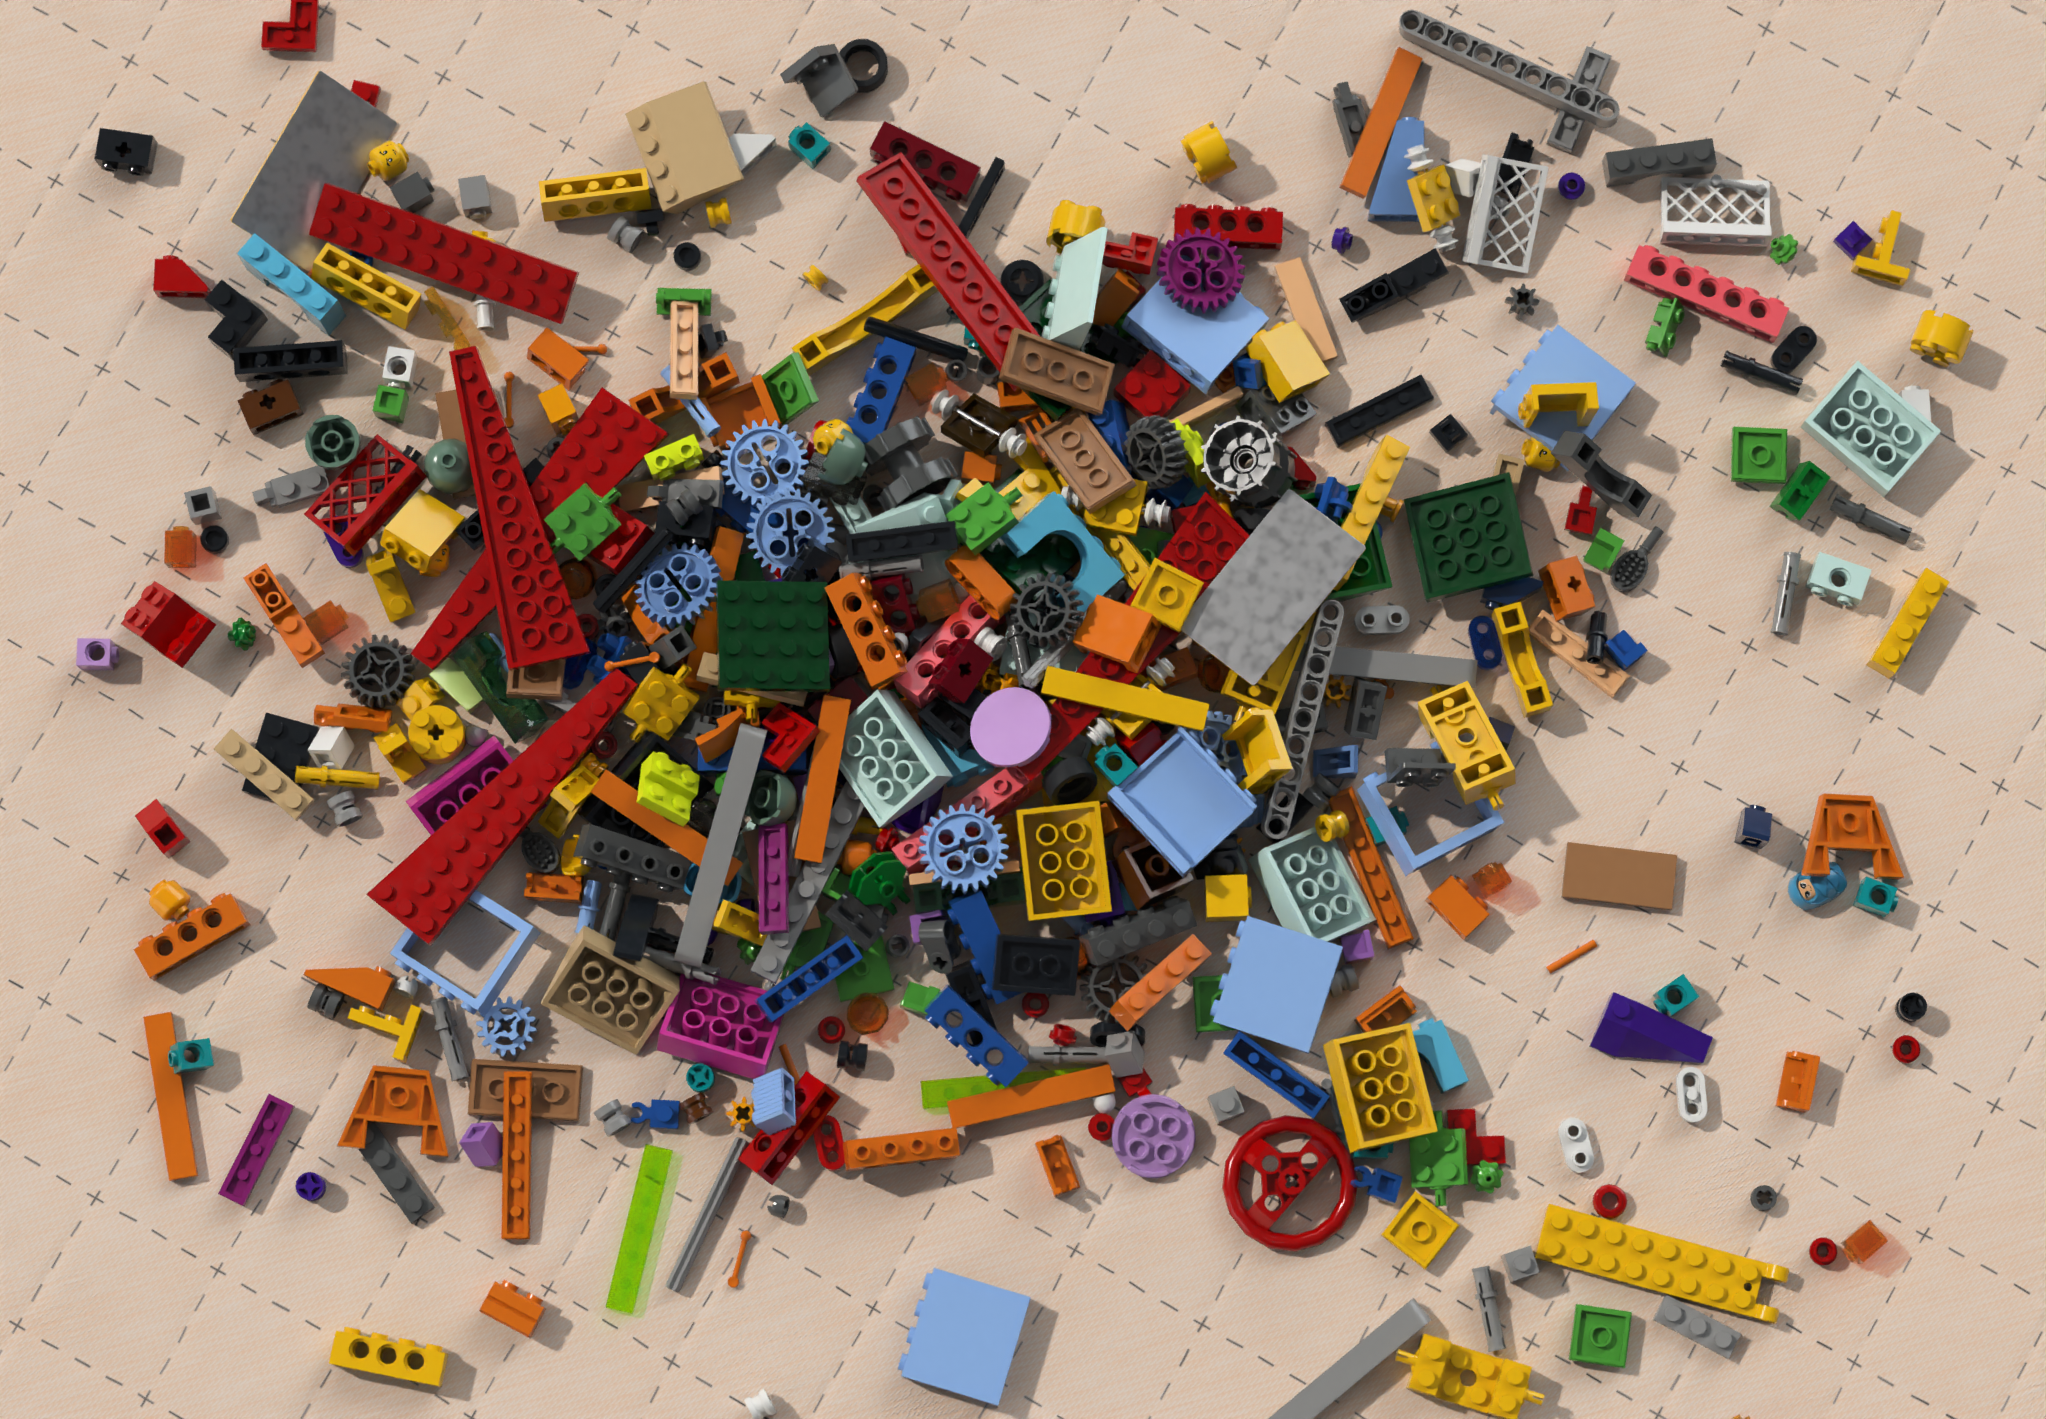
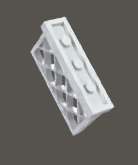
M1482 155L1462 261L1528 273L1548 166ZM1501 163L1510 165L1516 173L1514 177L1505 183L1499 176ZM1516 166L1523 167L1525 169L1519 172ZM1531 169L1541 171L1539 182L1530 188L1522 175ZM1519 178L1526 191L1514 199L1506 186ZM1497 180H1498L1499 184L1501 185V186H1499L1498 188H1496ZM1503 189L1511 202L1498 209L1493 202L1494 195ZM1535 189H1537L1536 196L1533 193ZM1529 194L1534 201V207L1531 211L1524 214L1517 202ZM1514 205L1521 218L1509 225L1501 213ZM1532 215L1531 222H1529L1527 218ZM1498 216L1506 228L1493 236L1488 229L1489 221ZM1524 221L1529 228L1528 236L1519 241L1512 228ZM1509 232L1516 244L1503 252L1496 239ZM1493 242L1501 255L1492 261L1483 260L1484 248ZM1525 242H1527V243H1526V248L1524 249V247L1522 246V244H1524ZM1518 247L1524 255L1522 267L1512 265L1506 256ZM1503 258L1506 264L1499 263L1498 261Z
M1662 177L1660 243L1768 247L1772 236L1769 181L1724 179L1754 186L1765 185L1767 191L1756 203L1746 194L1749 190H1742L1741 188L1722 184L1715 189V186L1711 184V179ZM1667 186H1678L1684 193L1675 200L1667 193ZM1697 187H1705L1711 194L1702 201L1692 191ZM1724 188H1732L1738 195L1729 202L1719 192ZM1686 196H1689L1697 204L1690 212L1679 204ZM1714 196L1724 205L1717 213L1706 205ZM1741 197L1751 206L1744 214L1733 206ZM1674 207L1684 216L1679 222L1667 221V213ZM1701 208L1711 217L1706 223L1698 222L1693 217ZM1728 209L1738 218L1733 224L1725 223L1720 218ZM1756 210L1763 217V225L1752 224L1747 217Z

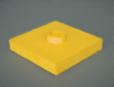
M1154 558L1130 606L1153 614L1160 624L1179 633L1204 582Z
M1415 1191L1381 1236L1426 1270L1459 1225Z

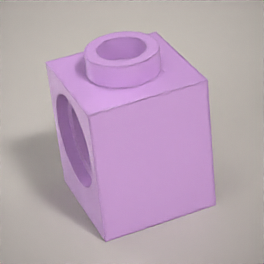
M77 638V667L81 670H114V663L119 661V648L115 646L111 639ZM103 648L105 650L104 657L98 661L93 660V652L96 649Z

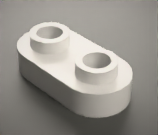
M1367 606L1357 612L1354 624L1356 629L1364 635L1400 634L1408 627L1410 617L1407 610L1401 606ZM1367 615L1372 616L1374 622L1367 624L1364 622V617ZM1399 615L1401 621L1394 623L1391 620V616Z
M1686 1067L1676 1077L1678 1112L1684 1121L1696 1123L1701 1121L1707 1114L1705 1078L1699 1069ZM1686 1077L1694 1079L1692 1087L1685 1084ZM1689 1104L1696 1106L1697 1112L1695 1114L1688 1112L1687 1107Z
M1568 1118L1558 1128V1136L1565 1163L1572 1172L1583 1173L1589 1170L1594 1162L1588 1132L1585 1124L1580 1119ZM1571 1126L1576 1127L1578 1130V1134L1575 1137L1570 1136L1568 1133V1129ZM1578 1153L1583 1154L1585 1157V1161L1582 1164L1577 1163L1575 1160V1156Z

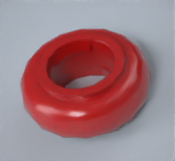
M1607 1184L1596 1190L1592 1203L1595 1211L1600 1216L1613 1219L1623 1214L1627 1206V1198L1621 1188L1616 1185ZM1606 1193H1612L1617 1197L1618 1204L1614 1210L1606 1209L1602 1205V1197Z

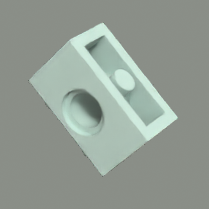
M1819 552L1815 557L1806 588L1812 589L1811 593L1820 597H1827L1829 595L1838 598L1837 602L1846 606L1858 605L1862 600L1872 569ZM1838 575L1842 577L1844 586H1835L1831 581V576Z

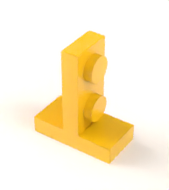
M1891 210L1887 218L1882 217L1878 233H1882L1881 242H1876L1872 258L1875 259L1857 255L1853 261L1851 272L1902 286L1905 284L1910 269L1889 263L1902 215L1901 212Z
M385 549L367 556V569L373 578L389 621L393 622L416 613L396 563L394 553H390Z
M397 723L390 726L387 732L382 731L373 737L381 753L391 764L403 784L427 770Z
M583 765L579 766L553 789L550 794L553 799L538 820V823L558 839L561 838L587 798L592 795L591 790L599 778Z
M723 900L722 904H718L712 930L717 933L740 937L756 945L763 946L767 935L759 933V914L726 900Z
M361 1005L359 1010L351 1008L348 1015L349 1020L399 1037L392 1057L395 1060L406 1063L425 1011L420 1007L411 1005L405 1023L401 1025L402 1020L386 1014L385 1019L374 1016L376 1011Z

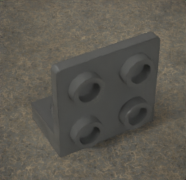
M835 44L812 48L780 74L785 84L792 82L797 84L803 83L820 117H826L858 92V87Z
M1268 384L1259 389L1249 390L1235 405L1243 419L1256 423L1261 420L1268 425L1267 431L1271 435L1276 432L1281 437L1287 431L1316 415L1315 410L1302 393L1279 403Z
M1387 748L1385 750L1387 783H1396L1398 787L1412 786L1413 783H1423L1424 787H1436L1456 770V763H1442L1441 749Z

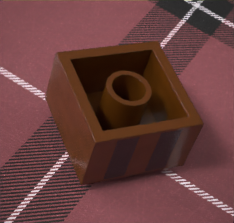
M1148 840L1124 850L1112 861L1137 910L1183 891L1194 880L1190 872L1183 878Z

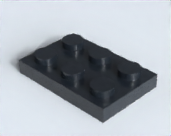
M266 712L255 749L295 783L296 766H309L311 755L308 748L320 728ZM245 778L242 788L244 793L270 799L251 781ZM296 783L302 789L303 783Z
M996 934L992 990L1075 996L1080 940Z

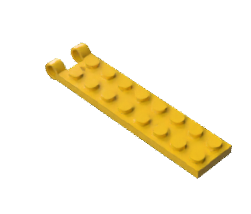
M1552 1204L1547 1206L1534 1256L1535 1259L1773 1324L1777 1323L1780 1310L1756 1304L1761 1279L1763 1277L1786 1283L1790 1270L1779 1265L1768 1264ZM1745 1283H1749L1751 1285L1750 1291H1746L1744 1289Z

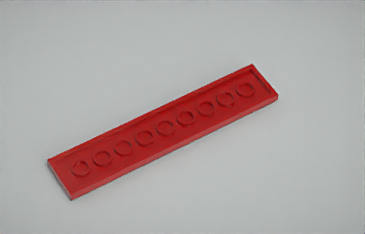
M902 152L858 176L856 182L998 371L1001 372L1010 335L1015 327L1037 336L1040 335ZM1008 383L1014 392L1021 388Z
M324 183L308 234L559 324L564 322L579 275L578 271L329 183Z

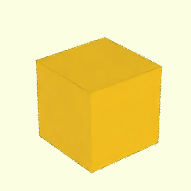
M1247 874L1205 876V921H1246L1247 916H1249L1248 909L1252 908L1251 886L1247 887Z

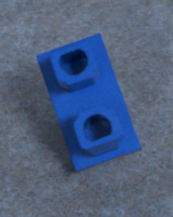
M1328 477L1326 483H1319L1316 486L1314 493L1315 497L1319 500V504L1315 508L1338 524L1342 514L1351 513L1353 505L1347 501L1349 488L1340 484L1335 477Z
M610 633L600 636L597 647L605 651L603 658L599 655L592 656L586 666L595 675L592 680L593 682L599 684L611 673L605 670V663L607 661H612L613 663L620 662L619 656L625 653L623 649L632 642L627 636L616 637ZM625 666L617 668L625 675H630Z

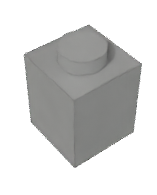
M485 175L458 179L462 209L465 217L470 216L471 219H480L486 217V214L492 213L488 182Z
M211 486L184 493L190 519L195 525L222 519L217 495Z
M1134 1031L1107 1035L1105 1057L1116 1078L1142 1073L1144 1051Z
M1235 1086L1209 1095L1207 1098L1217 1125L1241 1116L1245 1112Z
M1531 1246L1501 1256L1510 1283L1540 1272Z

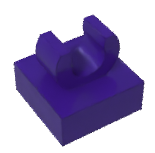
M1852 221L1833 242L1853 260L1873 239Z

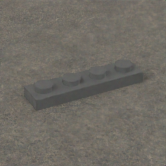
M368 1122L365 1149H359V1151L410 1223L413 1224L435 1207L375 1122Z

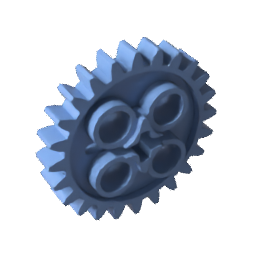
M683 543L681 549H679L676 544H673L672 551L668 552L664 547L662 549L663 555H657L654 561L647 566L648 569L640 574L643 579L635 580L639 589L634 591L639 598L636 602L641 607L644 615L648 616L652 623L657 621L662 628L667 623L671 629H674L677 622L685 628L686 621L688 620L692 625H695L696 616L704 619L703 611L705 609L713 611L709 604L710 602H716V595L714 594L716 593L717 580H723L718 574L721 572V569L716 564L715 559L711 555L709 556L705 549L700 551L695 544L690 549L687 543ZM686 565V567L683 570L679 571L681 567ZM666 570H670L692 598L691 602L686 601L666 575ZM664 582V584L661 587L657 588L659 584ZM700 584L697 589L693 590L696 585ZM678 601L675 606H672L674 602Z

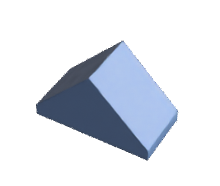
M1358 745L1313 750V777L1315 778L1321 773L1327 778H1356L1358 774Z

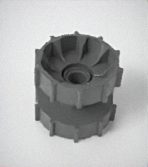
M1237 415L1236 420L1226 422L1221 426L1215 425L1216 430L1209 437L1206 445L1201 446L1204 450V468L1201 469V472L1207 475L1216 485V491L1222 495L1227 492L1231 496L1230 501L1237 506L1244 504L1249 507L1262 508L1271 505L1284 495L1292 482H1297V478L1294 477V459L1297 458V455L1288 449L1282 442L1283 437L1278 433L1274 432L1271 435L1267 431L1268 425L1261 420L1256 423L1251 420H1245ZM1253 458L1252 466L1245 469L1246 462Z
M916 416L913 419L899 422L897 425L877 434L876 437L864 445L866 450L864 462L868 463L863 474L868 473L872 476L875 473L888 469L894 480L889 486L883 488V492L877 497L885 512L924 492L939 494L946 489L951 479L959 476L949 458L943 459L939 457L924 463L918 451L927 446L931 438L935 436L926 418L921 419Z

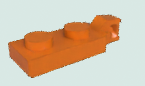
M338 703L337 707L316 705L314 709V724L323 727L329 725L341 726L348 730L355 728L367 729L374 733L387 732L392 721L393 711L391 709Z

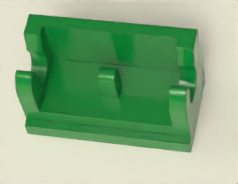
M1811 461L1800 463L1770 507L1775 511H1782L1787 514L1785 518L1788 520L1797 519L1800 521L1831 477Z

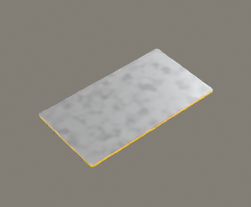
M318 71L231 217V222L251 235L257 234L284 257L310 272L313 268L314 260L326 243H328V241L308 235L324 183L357 193L369 173L367 163L370 161V151L387 142L397 122L324 72Z
M1288 489L1194 603L1181 631L1250 685L1255 686L1363 554L1366 547L1294 491Z

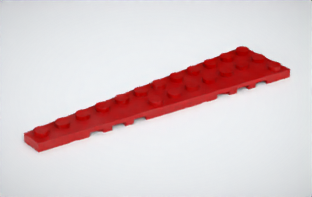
M476 346L449 351L508 669L515 670L589 654L588 644L479 350Z
M603 387L530 486V491L550 544L556 539L554 531L544 521L550 513L585 483L588 484L595 494L603 498L613 487H616L633 472V469L645 459L644 455L653 452L669 436L662 428ZM486 549L410 653L433 670L462 643L464 638L468 637L477 628V625L487 615H490L496 609L497 605Z
M1205 492L1157 559L1204 582L1195 600L1196 602L1250 535ZM1142 581L1139 583L1137 588L1126 601L1125 605H1131ZM1162 625L1138 673L1127 670L1120 662L1092 652L1088 654L1076 672L1129 685L1182 631L1180 630L1178 633ZM1057 698L1049 708L1052 719L1048 745L1032 762L1021 767H1014L1031 782L1103 708Z
M615 668L366 895L431 946L548 801L553 789L568 776L639 685Z

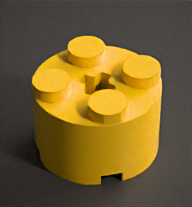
M1213 121L1183 136L1184 139L1181 140L1182 148L1189 161L1195 159L1196 163L1193 165L1202 184L1205 182L1209 184L1237 169V165L1234 160H1231L1229 156L1230 151L1219 130L1214 126Z
M1070 200L1060 201V205L1054 208L1046 239L1047 245L1051 247L1052 244L1057 247L1056 252L1061 255L1065 245L1101 227H1105L1106 221L1102 216V209L1097 206L1085 207L1076 205Z
M1923 311L1911 340L1910 351L1922 356L1925 354L1934 358V363L1944 367H1948L1949 363L1959 364L1962 362L1974 330H1969L1970 325L1950 314L1944 313L1942 317L1934 316L1936 311Z
M432 705L414 714L409 725L408 737L413 749L425 761L436 765L450 763L456 759L466 745L465 726L453 710L445 706ZM440 729L444 735H439V740H435L432 734H435L436 730Z

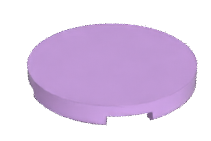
M1012 687L996 691L983 700L973 715L970 726L972 744L978 754L993 766H1024L1035 760L1048 745L1051 732V713L1043 700L1030 690Z
M1143 1095L1128 1102L1117 1114L1112 1127V1144L1118 1159L1129 1171L1146 1178H1161L1178 1170L1188 1161L1195 1145V1128L1189 1113L1179 1102L1164 1095Z

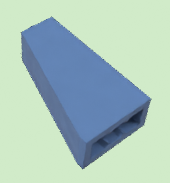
M1404 117L1401 120H1397L1370 206L1368 221L1420 222L1407 184V180L1417 176L1418 171L1414 172L1407 169L1411 165V160L1404 158V156L1408 154L1407 149L1423 145L1424 148V121H1418L1415 117Z

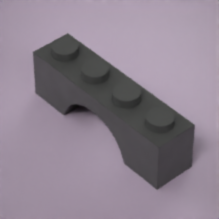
M1713 138L1606 152L1602 160L1606 187L1633 184L1643 178L1660 174L1677 173L1685 176L1713 173L1717 165Z
M1564 431L1551 454L1618 514L1639 518L1652 494L1635 479L1619 473L1605 463L1599 456L1602 449L1588 436L1582 433Z

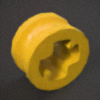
M811 265L809 267L810 271L804 272L802 275L813 288L820 291L822 289L821 285L827 284L829 280L817 267Z

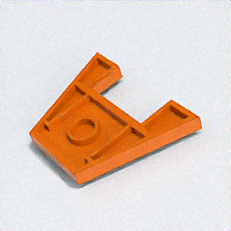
M1822 794L1819 796L1801 876L1826 877L1830 875L1828 850L1872 852L1874 879L1899 880L1904 878L1873 796Z
M373 1065L336 1147L365 1149L367 1123L377 1122L422 1127L420 1155L448 1157L429 1071Z

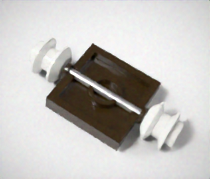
M947 389L937 392L931 400L932 412L938 414L942 411V418L946 420L941 425V433L983 458L998 444L1000 452L1003 453L1009 450L1010 458H1015L1017 455L1020 456L1026 450V435L1022 433L1016 436V429L1014 427L1017 425V417L975 393L961 406H959V397L957 395L949 397Z

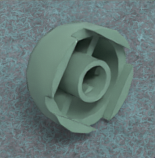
M326 415L317 419L309 429V432L307 431L305 447L309 457L318 466L328 470H341L350 466L356 460L360 451V436L355 425L339 415Z
M844 428L840 432L844 435L843 439L836 438L823 463V468L826 469L825 473L819 471L817 475L818 478L834 485L850 483L855 476L861 478L868 463L864 462L866 454L864 444L860 438Z
M444 439L435 443L428 450L424 460V472L429 483L436 490L446 494L466 491L474 484L465 442L457 439Z
M762 770L756 773L745 808V815L751 818L753 824L772 826L786 822L792 816L797 802L796 789L792 782L777 772Z

